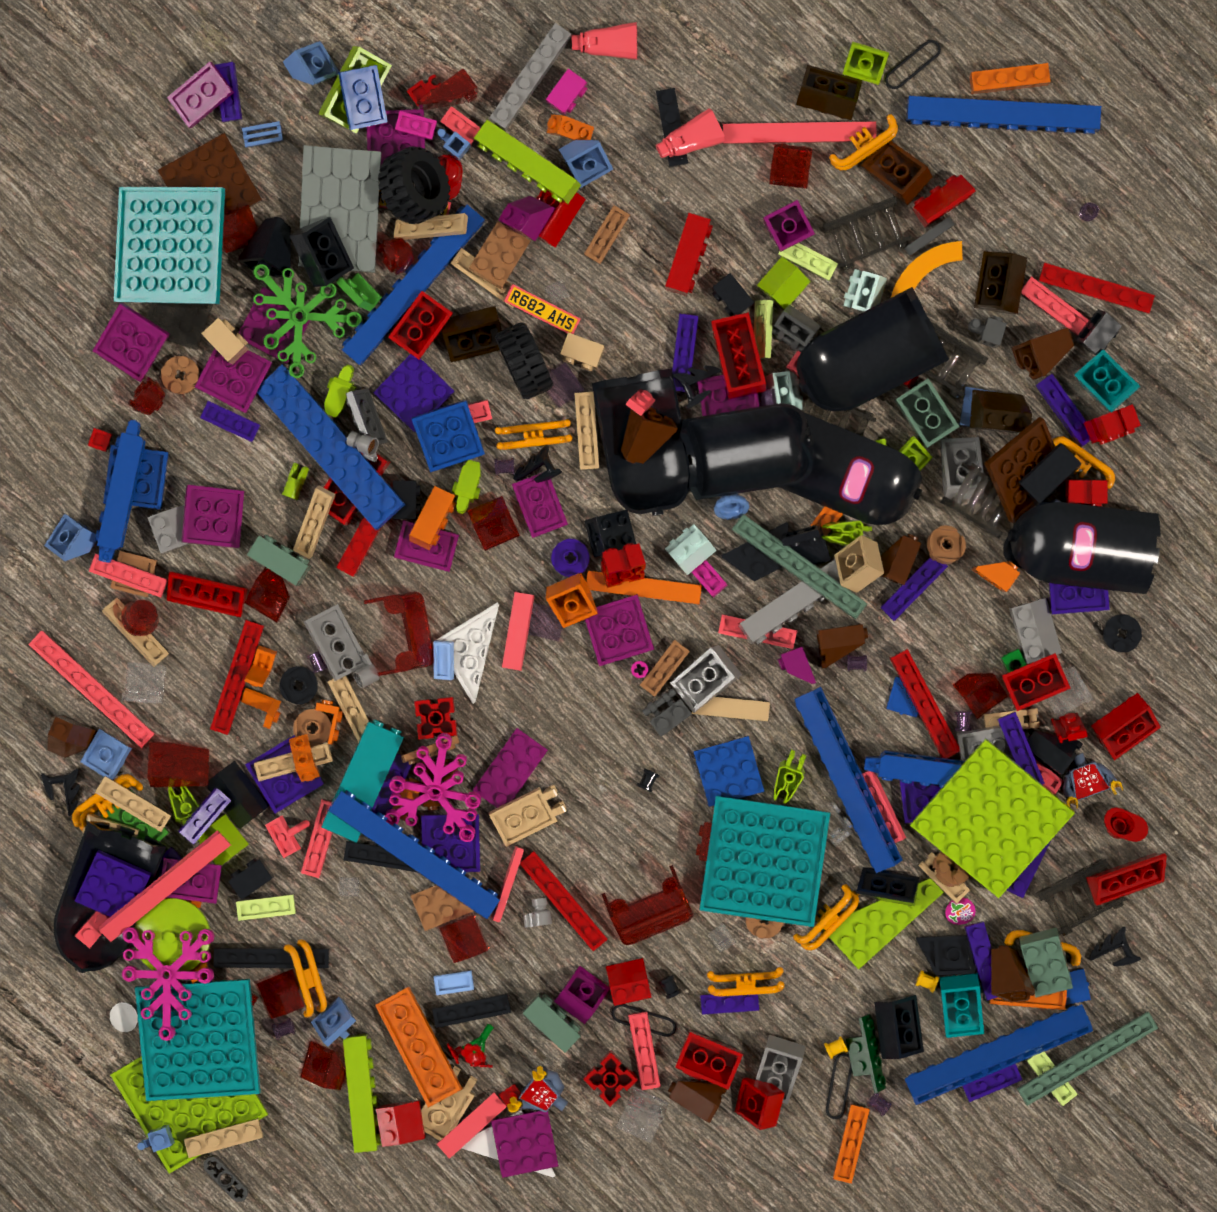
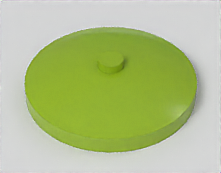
M166 898L136 922L135 928L138 929L139 939L144 944L145 941L142 939L143 932L152 930L155 933L153 954L164 966H171L182 955L180 934L183 931H190L193 935L192 945L198 939V933L201 930L210 929V925L204 913L193 903L184 899ZM149 932L146 933L147 939H151ZM185 933L183 935V938L185 940H188L189 935ZM203 934L202 939L207 941L208 936ZM210 944L203 945L196 952L208 951ZM203 953V954H202V958L204 959L205 956H206V953ZM141 959L148 968L157 970L147 959ZM187 960L177 971H190L201 962L199 960Z

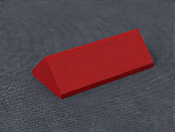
M169 572L167 601L242 617L248 588L177 572Z
M1154 853L1086 877L1095 905L1098 906L1164 882L1167 855L1165 853Z

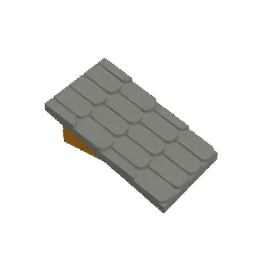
M304 145L300 229L324 218L331 217L354 266V269L351 271L375 273L380 193L378 175L380 173L382 152ZM299 257V267H304Z

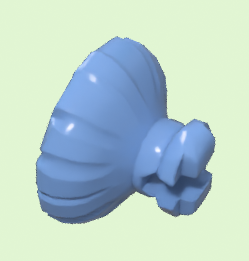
M738 494L721 496L714 506V513L722 519H736L748 512L749 502L745 497Z

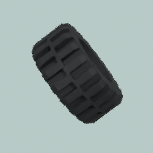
M410 146L390 155L384 160L378 175V180L380 181L378 186L382 192V200H385L387 204L386 207L393 212L392 214L395 217H399V220L409 224H419L440 215L446 209L447 202L450 199L449 192L451 189L450 185H448L449 178L445 174L444 166H441L440 160L434 157L432 152L425 151L421 147Z
M517 323L495 335L500 352L523 399L528 400L553 387V382L543 357L525 323Z

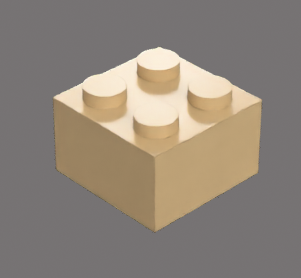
M217 318L201 334L233 365L249 350L246 346L248 342L239 333L235 335L233 332L235 328L226 319L222 321Z
M568 333L560 356L563 358V362L574 365L575 362L579 363L582 369L592 372L593 369L597 370L605 346Z
M863 535L856 538L834 555L841 586L856 593L884 574L878 543Z

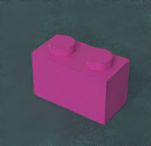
M568 68L546 98V102L565 116L567 112L571 113L577 105L574 103L577 98H582L587 92V82Z

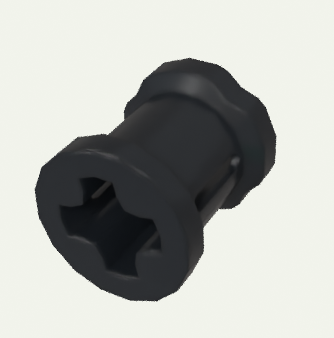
M644 768L642 779L636 786L652 793L654 782L660 775Z
M673 974L658 982L667 994L666 999H670L682 992L681 989H678Z

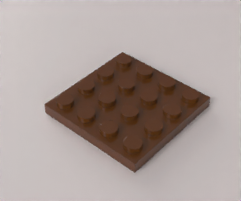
M225 133L158 170L167 187L225 188L224 222L262 201Z
M1041 417L1033 421L985 462L1003 509L1011 523H1015L1023 513L1035 506L1019 484V481L1055 448L1046 422Z

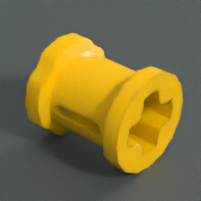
M921 970L915 986H922L933 993L939 977L930 976Z
M841 1036L829 1044L824 1043L830 1059H833V1056L841 1052H848Z

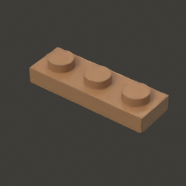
M613 205L584 255L601 264L629 219L630 214Z
M674 640L640 686L655 697L690 651Z
M457 736L452 737L451 747L447 751L456 748L455 744L460 743ZM436 743L426 746L429 749L428 755L430 757L438 755L437 751L439 749ZM417 750L401 755L403 763L409 762V765L420 761L417 757Z

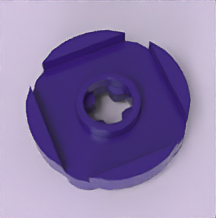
M576 539L561 541L555 546L551 555L552 565L555 570L566 577H571L580 572L583 573L588 567L590 560L586 546ZM569 552L576 556V560H573L572 564L565 560V556H568Z

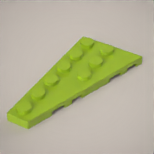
M931 878L919 882L915 906L878 900L854 911L829 938L860 969L944 892Z

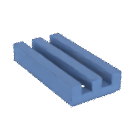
M280 121L242 128L246 148L283 141ZM277 127V130L247 135V132ZM274 134H278L279 136L276 138H270L254 142L248 141V139L269 136Z

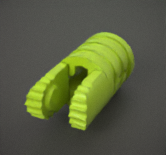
M297 463L292 465L286 486L282 492V495L298 500L309 472V468L304 466L298 475L300 466Z

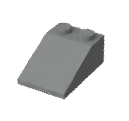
M979 437L941 439L944 499H983L985 480Z
M185 505L148 517L161 554L190 544L181 543Z
M717 645L706 651L670 684L692 712L695 713L729 687L742 674L722 648Z
M769 1035L755 1080L772 1083L785 1092L782 1103L788 1104L806 1046Z

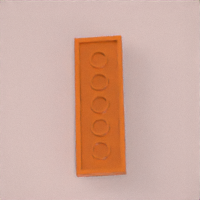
M410 987L375 1005L428 1108L463 1089Z

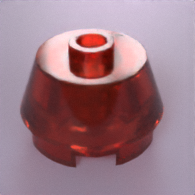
M401 237L383 240V243L377 247L378 252L383 253V263L395 275L404 273L414 261L411 246Z
M148 377L146 379L147 383L142 381L133 392L134 400L130 399L128 401V405L133 408V411L145 415H151L155 410L158 411L163 405L165 392L157 380Z
M133 600L124 606L121 620L124 629L133 636H146L157 628L159 616L156 607L150 601Z

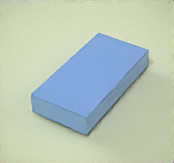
M435 640L433 641L434 679L453 680L454 642Z
M472 970L433 976L436 995L474 990Z

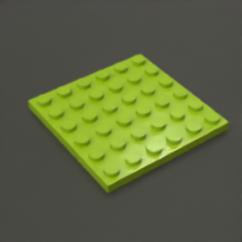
M985 738L910 823V826L996 897L1000 898L1075 814V811Z
M142 1056L110 1075L147 1138L150 1130L169 1124L175 1143L168 1148L156 1151L169 1174L198 1157H188L184 1143L185 1138L257 1118L260 1120L269 1114L257 1094L146 1101Z

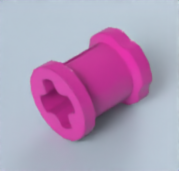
M636 661L631 667V672L633 676L643 678L648 673V666L643 661ZM637 664H640L641 667H645V670H643L642 675H639L638 672H634V669L637 668Z

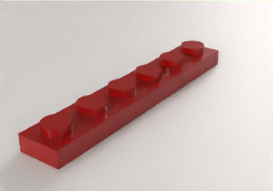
M1048 263L1043 264L1038 282L1146 314H1150L1155 297L1153 294Z
M245 620L210 727L211 730L229 735L246 684L245 677L252 666L264 625Z
M905 649L891 657L890 660L941 758H949L960 752L959 746L909 650Z
M535 851L520 862L523 869L592 951H595L608 940Z

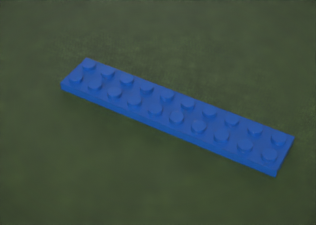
M281 364L261 383L257 391L260 397L375 530H379L405 505L369 461L363 457L362 453L357 448L347 445V436L303 385L289 374L288 368L284 364Z

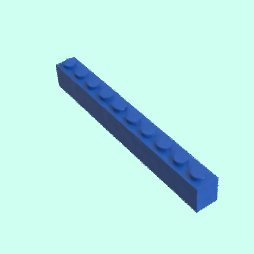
M909 96L907 99L906 122H911V125L917 126L922 125V123H930V126L936 127L941 126V124H949V127L955 128L961 127V125H968V128L974 129L980 128V126H987V129L993 130L999 129V127H1007L1006 130L1012 131L1018 130V128H1026V131L1035 132L1037 129H1045V132L1050 133L1064 130V133L1069 134L1083 131V134L1092 135L1100 130L1101 106Z
M468 204L465 207L461 206L455 213H465L468 216L466 234L434 237L430 242L432 246L427 251L424 249L417 257L419 261L407 268L405 271L407 275L402 280L399 278L392 286L394 290L382 297L380 300L382 304L377 309L374 307L367 315L369 319L357 326L355 329L357 333L352 338L349 336L344 341L342 351L361 366L402 319L421 291L425 292L454 259L460 249L466 245L485 223V219Z
M818 687L795 698L796 708L804 719L805 727L812 736L813 744L820 753L821 761L829 772V777L837 789V794L845 806V811L853 823V828L861 840L862 847L870 859L871 866L878 873L897 865L903 859L822 688Z
M347 790L345 793L339 792L327 809L329 812L483 918L488 919L500 901L496 898L498 895L490 888L486 891L480 887L482 885L480 881L474 877L471 880L467 878L464 870L458 866L456 869L449 865L451 861L442 855L440 858L433 854L435 850L427 845L424 847L419 845V839L411 834L409 836L403 834V828L395 823L393 825L387 823V817L379 812L374 814L370 811L372 807L363 801L361 804L354 800L356 796Z
M1074 1005L1069 1007L1067 1011L1052 1014L1048 1019L1035 1021L1029 1027L1019 1028L1010 1035H1002L991 1043L986 1042L981 1044L979 1048L966 1050L960 1056L947 1058L938 1065H930L926 1070L919 1073L914 1072L905 1078L915 1105H918L1093 1031L1092 1025L1083 1005Z

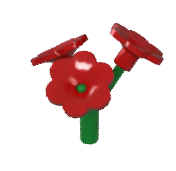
M487 1024L477 1039L462 1047L460 1045L457 1048H453L448 1043L447 1046L456 1063L459 1064L458 1056L461 1054L470 1066L493 1068V1065L486 1062L484 1052L485 1041L494 1027Z

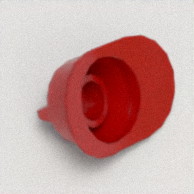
M448 154L442 155L438 159L441 166H444L445 174L449 178L448 185H450L451 189L449 200H451L460 192L463 167L460 161Z
M1116 807L1111 808L1105 814V827L1108 834L1113 838L1138 842L1143 840L1148 834L1147 822L1134 813Z

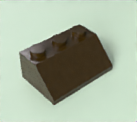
M807 65L796 105L820 111L824 114L838 116L842 119L852 120L862 80Z
M984 251L974 308L1006 314H1018L1027 257L1015 253Z
M496 306L450 317L442 328V333L451 363L500 350L495 339V335L502 331Z
M972 390L970 428L1020 433L1032 423V412L1023 395Z

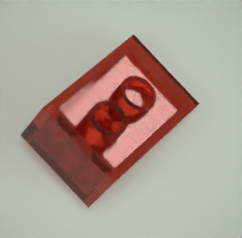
M463 68L417 101L419 109L429 110L464 104L466 101L470 103L478 97L476 94L479 92L477 86Z
M170 742L149 743L147 778L150 787L208 786L209 749Z

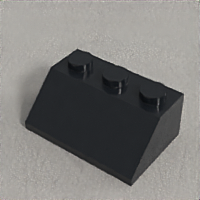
M331 217L304 226L290 235L313 287L327 286L354 269Z
M902 996L874 1002L882 1059H902L924 1052L917 996Z

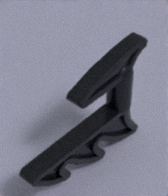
M705 365L704 369L708 370V372L695 368L688 369L695 376L684 373L673 374V377L679 380L688 397L687 409L701 402L710 393V390H707L695 396L691 385L721 372L720 368Z
M545 445L537 456L532 454L529 457L525 467L522 464L519 466L513 479L517 482L545 465L547 470L534 478L536 483L549 480L561 474L562 471L554 468L548 455L549 446Z
M76 768L66 775L53 777L42 773V782L51 800H54L52 784L63 783L68 816H72L79 803L78 800L74 803L72 801L80 789V784L76 785L73 790L71 788L76 782L79 769Z
M1123 926L1116 933L1111 944V934H1108L1100 951H1098L1099 945L1096 944L1089 960L1092 961L1119 947H1122L1126 957L1113 962V966L1132 964L1140 961L1141 958L1133 954L1126 940V927Z

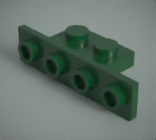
M866 1014L859 1018L862 1036L849 1037L846 1039L853 1077L870 1075L874 1093H879L886 1089V1079L882 1072V1060L878 1053V1041L875 1038L874 1022L871 1019V1015Z

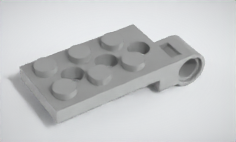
M338 604L303 622L334 681L351 673L357 685L363 689L379 680L377 669L371 663L368 655H364ZM326 625L334 628L333 635H328L325 632ZM335 642H340L343 645L342 652H337L334 649ZM344 659L351 661V669L343 666Z

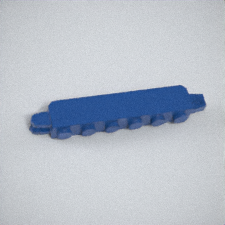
M135 419L130 420L126 433L121 432V436L117 437V455H113L111 464L114 466L113 473L109 474L107 482L110 485L109 492L105 493L103 500L106 506L105 510L101 511L99 522L102 523L101 529L96 532L95 541L98 542L97 546H99V561L111 563L115 551L121 549L124 545L146 441L143 437L139 436L141 425Z
M884 750L880 756L866 757L864 770L878 773V777H882L881 779L886 781L899 779L903 783H912L914 781L920 782L924 786L937 784L942 788L965 761Z

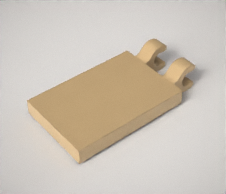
M555 785L549 786L543 792L538 787L488 812L506 847L557 822L556 816L567 811L563 800L556 803L553 807H550L547 801L558 795Z
M454 1065L453 1071L457 1077L461 1069ZM470 1076L462 1090L428 1108L427 1104H424L421 1109L424 1132L440 1141L457 1126L475 1096L471 1092L477 1081L475 1077Z

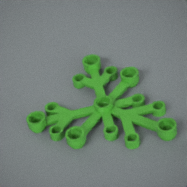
M259 264L253 270L255 278L263 280L277 296L256 294L253 297L254 303L256 305H285L289 309V311H278L270 308L266 311V316L270 320L276 318L289 320L273 334L265 335L263 344L268 349L276 348L279 344V339L295 325L294 341L287 348L277 353V358L283 362L287 361L293 353V363L289 366L288 372L294 378H300L304 374V367L300 364L301 353L304 355L307 363H313L316 360V354L310 352L302 342L303 324L308 320L325 321L332 329L333 335L341 338L344 336L345 330L336 322H344L351 327H357L362 321L361 315L357 312H350L347 315L337 314L347 306L343 299L336 300L334 306L325 314L309 313L325 298L335 296L336 287L332 283L322 286L320 293L305 306L304 296L307 287L304 283H297L295 285V292L297 293L295 305L291 301L292 278L294 277L292 269L286 268L282 271V277L284 278L283 291L269 276V269L266 265ZM260 268L264 270L262 276H259L257 273ZM287 270L291 271L289 278L285 277V271ZM299 285L304 286L303 292L297 290ZM326 287L331 288V292L329 294H326L324 291ZM257 296H261L263 298V301L261 303L256 302ZM339 301L344 303L341 309L337 307ZM271 310L275 311L273 318L269 317V311ZM297 312L302 313L303 316L301 319L296 318ZM353 315L356 317L355 323L350 322V317ZM338 328L342 330V334L340 336L336 335L335 333L336 329ZM270 337L274 339L272 345L267 343V339ZM281 352L286 353L287 357L285 359L280 358ZM308 354L314 356L312 361L307 360ZM295 366L299 368L297 374H294L292 371Z

